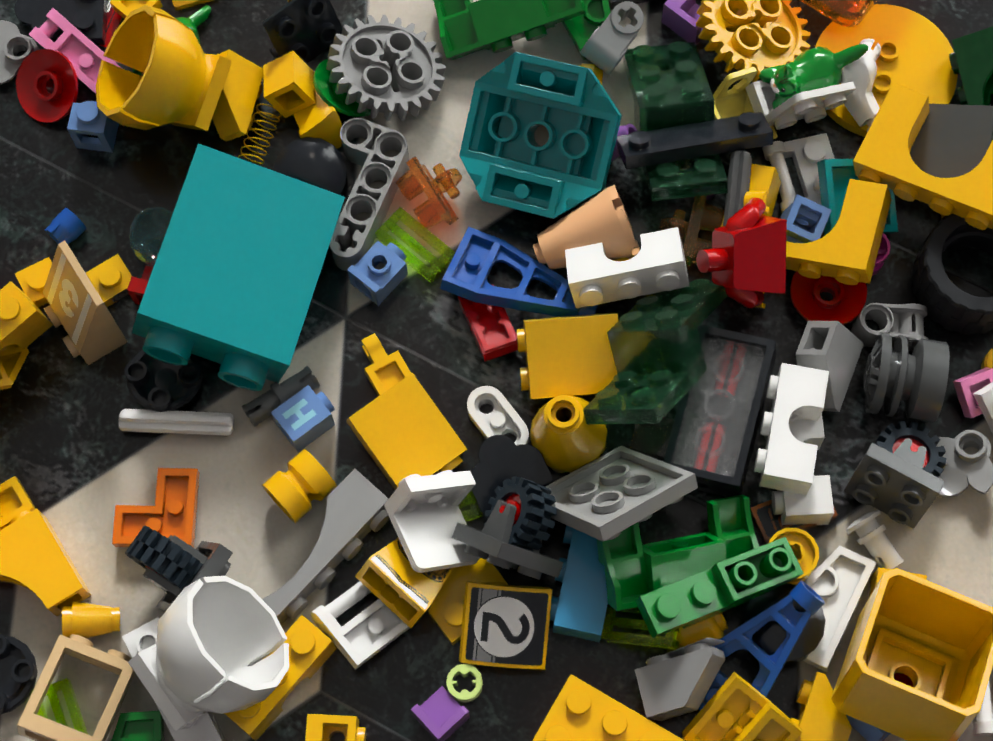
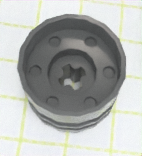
M880 332L875 339L865 367L863 388L865 391L866 413L878 414L884 401L885 415L892 417L895 415L900 402L904 401L907 419L928 423L936 422L944 402L949 374L950 353L947 342L921 338L917 342L912 355H910L906 336L899 335L892 349L891 335Z

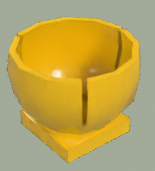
M144 5L128 14L115 30L103 56L137 70L143 75L140 76L101 60L96 82L97 107L107 117L122 126L149 130L165 124H172L179 127L208 131L232 60L220 55L205 54L193 30L164 10Z

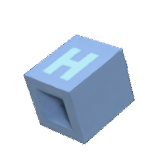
M309 385L271 412L275 424L297 452L335 426L331 414L335 410L334 406L322 391L316 395Z

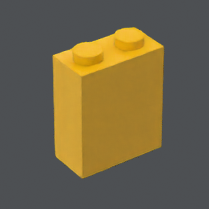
M617 313L523 320L524 329H516L518 352L526 353L527 367L520 368L521 390H529L530 399L624 391Z
M413 372L346 420L395 490L398 488L399 482L409 475L419 474L420 476L433 475L439 469L441 471L453 470L463 462L459 455L467 450Z

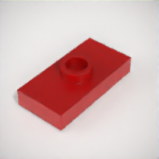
M458 296L460 307L484 361L518 350L517 335L504 307L476 303Z

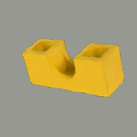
M303 615L285 633L287 640L284 643H289V670L275 690L265 700L247 709L224 713L255 741L259 739L283 711L281 707L293 689L305 678L311 679L337 649L333 641Z

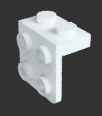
M759 80L745 87L754 113L762 112L770 126L775 125L776 130L790 127L797 123V120L805 119L806 123L818 121L827 116V109H833L846 103V96L856 90L854 82H848L805 91L793 95L780 106L773 109L772 102L775 99V92H773L770 84Z
M446 470L436 475H409L399 482L398 488L384 504L411 567L416 572L422 573L473 565L480 559V557L464 551L465 543L452 538L457 522L467 525L458 505L476 485L470 471L453 473L451 470Z

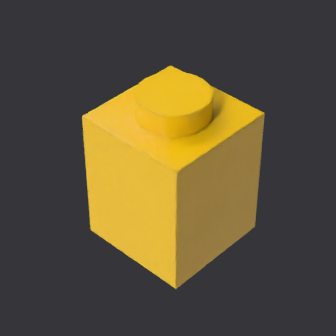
M294 51L263 65L264 98L285 118L316 104L313 83L314 71Z

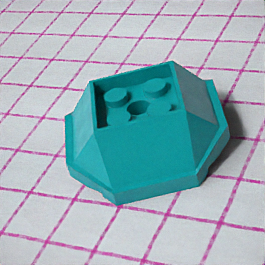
M514 52L504 62L475 82L459 156L476 185L475 188L482 201L552 219L558 218L605 189L622 115L592 69ZM541 125L545 126L549 132V139L543 146L538 145L535 141V131Z

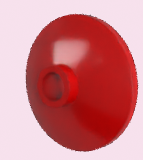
M39 49L30 53L21 63L17 73L16 91L18 100L24 111L31 118L39 122L53 123L66 117L70 113L72 104L76 102L78 95V79L72 63L62 53L52 49Z
M796 271L790 286V296L796 311L805 320L839 321L842 325H846L853 321L864 308L867 299V286L863 282H859L858 285H846L838 282L834 277L823 275L818 279L807 278ZM828 292L833 296V300L825 301L820 297V294Z

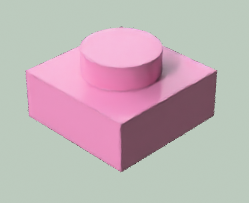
M985 367L953 381L964 417L974 418L983 414L973 393L993 382V368Z

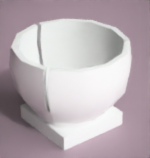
M226 576L202 577L186 586L159 619L156 644L139 652L128 663L174 730L177 731L208 711L221 714L247 709L265 700L275 690L289 670V643H284L287 637L274 611L250 587Z

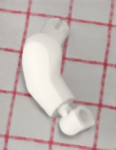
M869 38L863 39L859 43V45H868V51L858 60L842 68L841 84L854 82L856 90L846 96L847 102L844 105L859 127L868 125L870 128L880 109L873 95L872 88L877 74L876 60L881 54V46L877 43L872 50L871 47L875 40Z

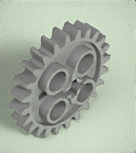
M368 15L366 24L357 18L354 20L353 28L344 25L342 33H336L333 44L330 45L326 69L331 71L329 82L337 83L335 93H347L346 105L355 101L359 103L358 113L363 112L366 108L371 109V118L373 119L376 118L379 112L384 113L386 121H390L393 113H396L401 121H405L408 111L413 116L418 117L421 108L429 110L432 101L437 100L445 81L443 74L446 66L440 64L443 54L434 52L437 43L435 41L425 43L424 40L427 32L423 31L415 34L413 32L415 24L411 23L404 28L401 26L402 22L399 17L395 20L394 24L389 23L386 15H383L381 22L376 23L371 15Z

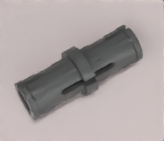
M308 366L280 384L277 381L271 384V390L242 406L254 427L272 416L271 412L307 385L312 390L320 387L315 375L311 374L312 371Z

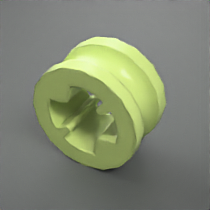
M460 664L450 670L447 675L446 684L448 692L456 701L467 703L479 697L482 692L483 680L481 673L476 667L470 664ZM460 674L465 678L471 674L476 679L472 680V685L476 687L471 692L466 689L460 693L457 692L454 688L458 686L457 681H454L456 676Z

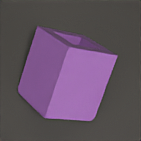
M667 0L664 3L661 22L694 47L701 41L698 35L703 28L696 26V22L700 17L697 14L700 6L696 4V0Z
M443 686L422 705L416 704L411 708L413 716L435 741H445L470 718L469 711L464 706L461 707Z

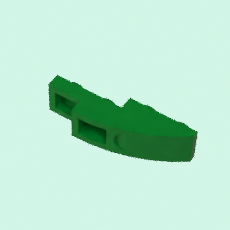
M783 537L716 563L711 569L641 595L635 602L652 638H655L681 627L683 629L723 613L782 586L804 573L787 538Z

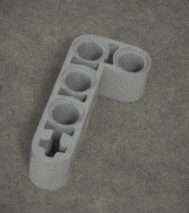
M362 118L349 119L342 125L340 130L344 155L349 161L363 166L338 218L330 242L333 261L338 268L347 271L351 265H355L372 247L409 165L408 145L403 134ZM361 137L366 139L361 144L350 143L354 138ZM388 150H397L400 152L398 155L394 157H387L384 155V153ZM374 181H383L384 183H386L383 187L378 189L369 187V185ZM362 212L371 214L370 218L364 221L354 219L357 214ZM352 240H353L354 248L350 247V244H351Z

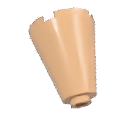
M615 184L606 187L537 234L538 243L533 244L538 262L543 265L547 263L551 270L567 268L565 250L602 242L606 257L610 260L623 257L632 258L640 251L639 244L634 238L633 228Z

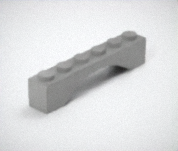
M355 468L327 496L326 516L320 537L309 558L295 576L276 592L262 599L274 611L280 625L288 617L291 619L296 618L306 608L308 604L306 598L316 588L322 590L332 581L336 575L334 569L344 558L347 561L351 560L363 547L364 543L361 540L371 530L374 532L379 531L389 520V515L384 507L389 498Z

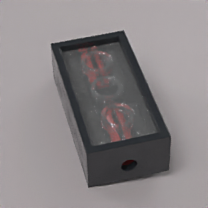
M700 324L663 461L695 473L698 488L695 490L726 497L742 494L766 400L769 378L772 375L776 360V340Z

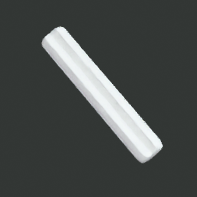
M123 409L118 419L119 429L128 432L229 436L234 430V417L231 413L195 411L158 412L146 409Z

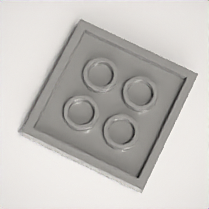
M619 446L546 487L552 491L550 495L555 496L556 500L551 506L557 508V515L551 516L552 519L604 542L618 537L621 531L635 523L648 520L652 517L653 513L663 507L681 501L686 494L697 489L698 485L695 473Z

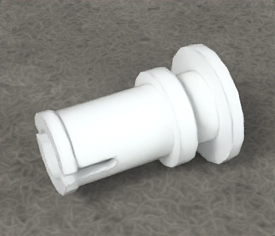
M880 510L866 513L856 519L846 529V532L849 534L854 530L860 537L857 542L859 545H865L874 561L877 562L878 567L893 569L904 562L884 533L887 529L885 525H879L875 517L881 514Z

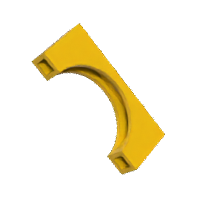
M38 509L33 511L27 510L17 514L11 519L10 525L0 530V581L20 585L34 592L46 608L55 616L62 614V606L72 605V601L82 602L92 596L48 519Z

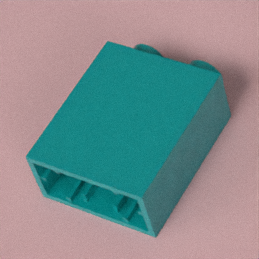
M198 143L132 329L133 334L146 338L142 350L155 359L174 365H187L191 354L220 363L218 377L233 386L246 390L261 391L265 380L277 381L279 383L290 366L345 197Z

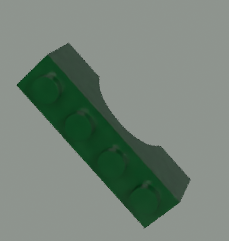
M993 26L952 40L954 52L949 54V59L954 74H960L963 86L957 88L961 105L990 106V97L993 91Z

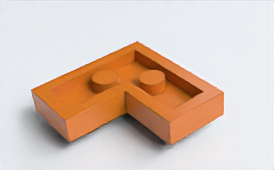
M158 468L155 506L116 505L112 544L115 547H129L143 526H147L167 538L170 535H175L194 548L200 475L198 469Z

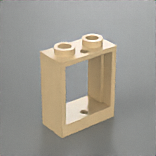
M72 634L70 638L59 635L18 721V734L34 741H106L135 676L134 670L128 663L131 657L114 649H109L108 653L93 648V642L79 635ZM65 654L120 675L93 736L37 715Z

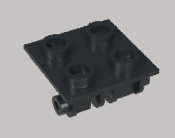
M292 0L262 21L273 44L269 51L274 59L294 51L305 63H308L333 44L336 33L341 34L343 30L330 0Z

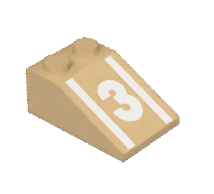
M64 240L59 243L43 290V294L50 304L44 310L55 328L63 325L68 335L62 338L72 356L75 358L81 354L85 362L90 365L128 341L66 241Z

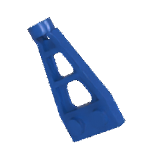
M469 226L442 278L440 287L444 291L476 303L556 317L596 314L598 305L576 309L566 278L539 263L505 240ZM497 262H502L517 270L522 276L520 285L516 288L508 289L489 284L487 277L493 265ZM536 279L555 289L557 295L554 300L532 297L526 291L531 281Z
M801 580L789 592L790 595L719 639L725 641L724 643L712 646L724 651L725 657L740 649L748 650L759 661L760 665L759 672L752 686L766 698L809 619L825 604L824 600ZM795 600L806 611L798 612L793 606V601ZM769 621H776L786 630V638L773 655H768L752 639L753 634ZM719 670L699 710L707 704L728 679L721 670Z

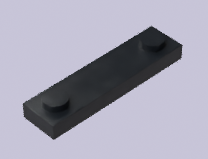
M747 112L740 116L646 132L635 131L628 135L617 136V150L626 170L773 145V130L762 112Z

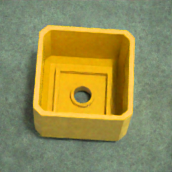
M898 568L884 572L859 614L831 697L837 710L907 741H957L980 712L993 667V607ZM903 673L912 680L913 687L895 680L894 674Z

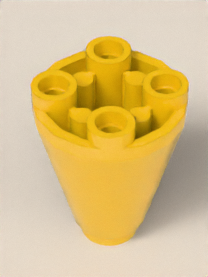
M567 395L554 397L539 408L531 422L530 440L532 446L540 451L546 465L556 473H571L599 458L606 449L607 428L603 415L594 404L581 397Z

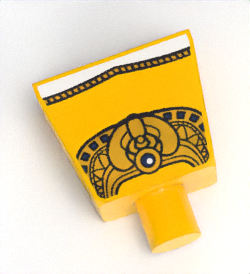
M399 538L373 554L355 577L407 626L412 628L428 610L453 568L422 573L416 572L411 567Z

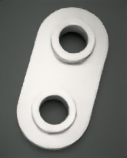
M481 386L471 392L467 400L468 416L485 439L493 435L504 436L507 433H511L517 438L514 442L515 445H528L529 431L527 425L498 389L492 386ZM483 404H490L494 409L491 413L484 414L479 408Z

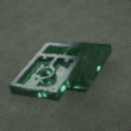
M676 41L670 45L652 47L640 45L627 50L623 56V63L634 99V126L637 131L646 132L714 120V98L695 42ZM719 154L643 167L652 201L728 193V179Z
M697 279L689 282V287L648 294L644 298L639 299L628 313L622 315L619 318L620 320L607 332L617 375L583 409L586 424H658L707 371L697 327L727 297L725 287L710 283L708 279Z

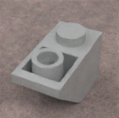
M808 321L795 354L797 366L829 371L823 411L840 412L864 345L860 339L839 321Z
M708 643L693 644L684 648L685 654L673 658L669 654L658 655L647 659V666L635 669L646 718L663 721L697 711L725 661L724 651L709 646Z

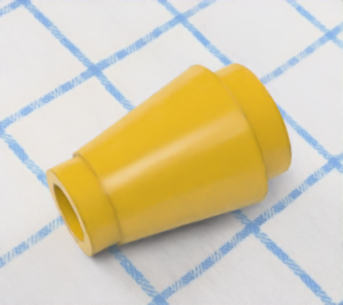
M72 601V605L62 606L63 636L70 638L72 634L91 638L120 631V607L112 608L111 606Z

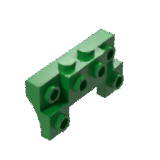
M433 0L438 17L440 40L446 59L451 61L483 49H492L493 53L506 51L514 47L513 41L526 37L527 41L545 37L547 35L546 30L555 27V24L587 13L583 0H479L473 2V0Z
M741 494L707 501L709 532L642 545L639 522L621 531V534L612 540L602 542L597 539L598 560L605 566L608 605L616 611L638 607L635 600L641 595L711 569L716 563L758 548L759 544L753 527L749 497Z

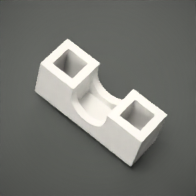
M678 227L641 234L640 251L636 256L626 261L608 259L602 242L565 250L568 285L576 309L689 287L685 255Z
M782 363L778 375H770L766 398L773 399L771 412L764 411L760 435L767 436L765 449L758 448L754 472L761 473L760 487L807 495L813 482L818 445L803 443L797 440L789 429V423L797 419L819 420L824 408L829 371Z
M822 413L818 421L797 419L789 423V429L797 440L803 443L818 445L817 450L820 449L825 438ZM813 475V482L807 495L781 490L772 491L774 515L781 514L782 525L829 524L834 515L830 475Z

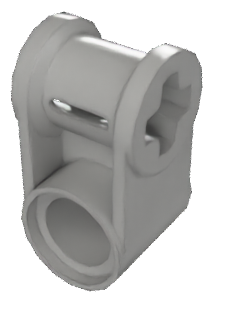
M624 1L616 5L602 25L590 36L580 54L610 75L636 38L644 22L642 9L630 1ZM627 17L631 20V23L627 24L624 28L619 23L620 20L623 21Z
M870 303L863 308L852 324L851 332L864 343V347L868 348L873 347L875 339L880 332L891 335L892 348L899 335L906 336L908 351H914L917 342L921 338L928 339L924 336V317L927 316V307L915 303ZM865 320H873L878 324L880 330L870 329L866 325Z

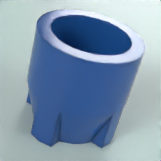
M65 207L52 220L51 224L45 229V232L57 244L64 240L69 244L75 241L87 228L72 211Z

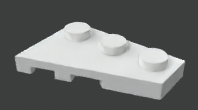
M839 546L806 579L805 583L825 602L822 609L826 621L823 638L816 649L803 660L804 662L825 672L828 671L876 568V561Z

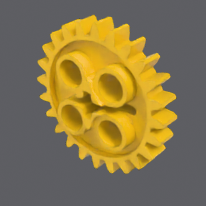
M702 0V4L697 10V14L700 17L696 22V26L703 28L698 37L699 39L709 40L704 50L715 51L717 55L713 61L717 63L724 60L727 63L725 66V72L727 73L733 68L740 71L755 67L758 73L752 82L758 81L760 71L765 68L794 62V59L800 53L810 48L806 41L811 36V33L803 30L808 21L797 17L802 9L801 7L791 8L789 4L792 0Z

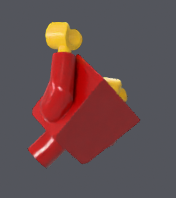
M767 191L746 192L743 200L744 207L727 220L726 226L716 228L713 231L712 249L700 250L696 258L700 272H712L713 283L725 287L727 296L746 308L757 307L765 309L766 304L763 303L765 292L780 294L786 292L787 220L763 215L770 212L769 207L765 206L764 203L765 196L768 195Z

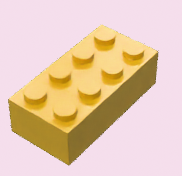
M570 674L532 741L685 740Z

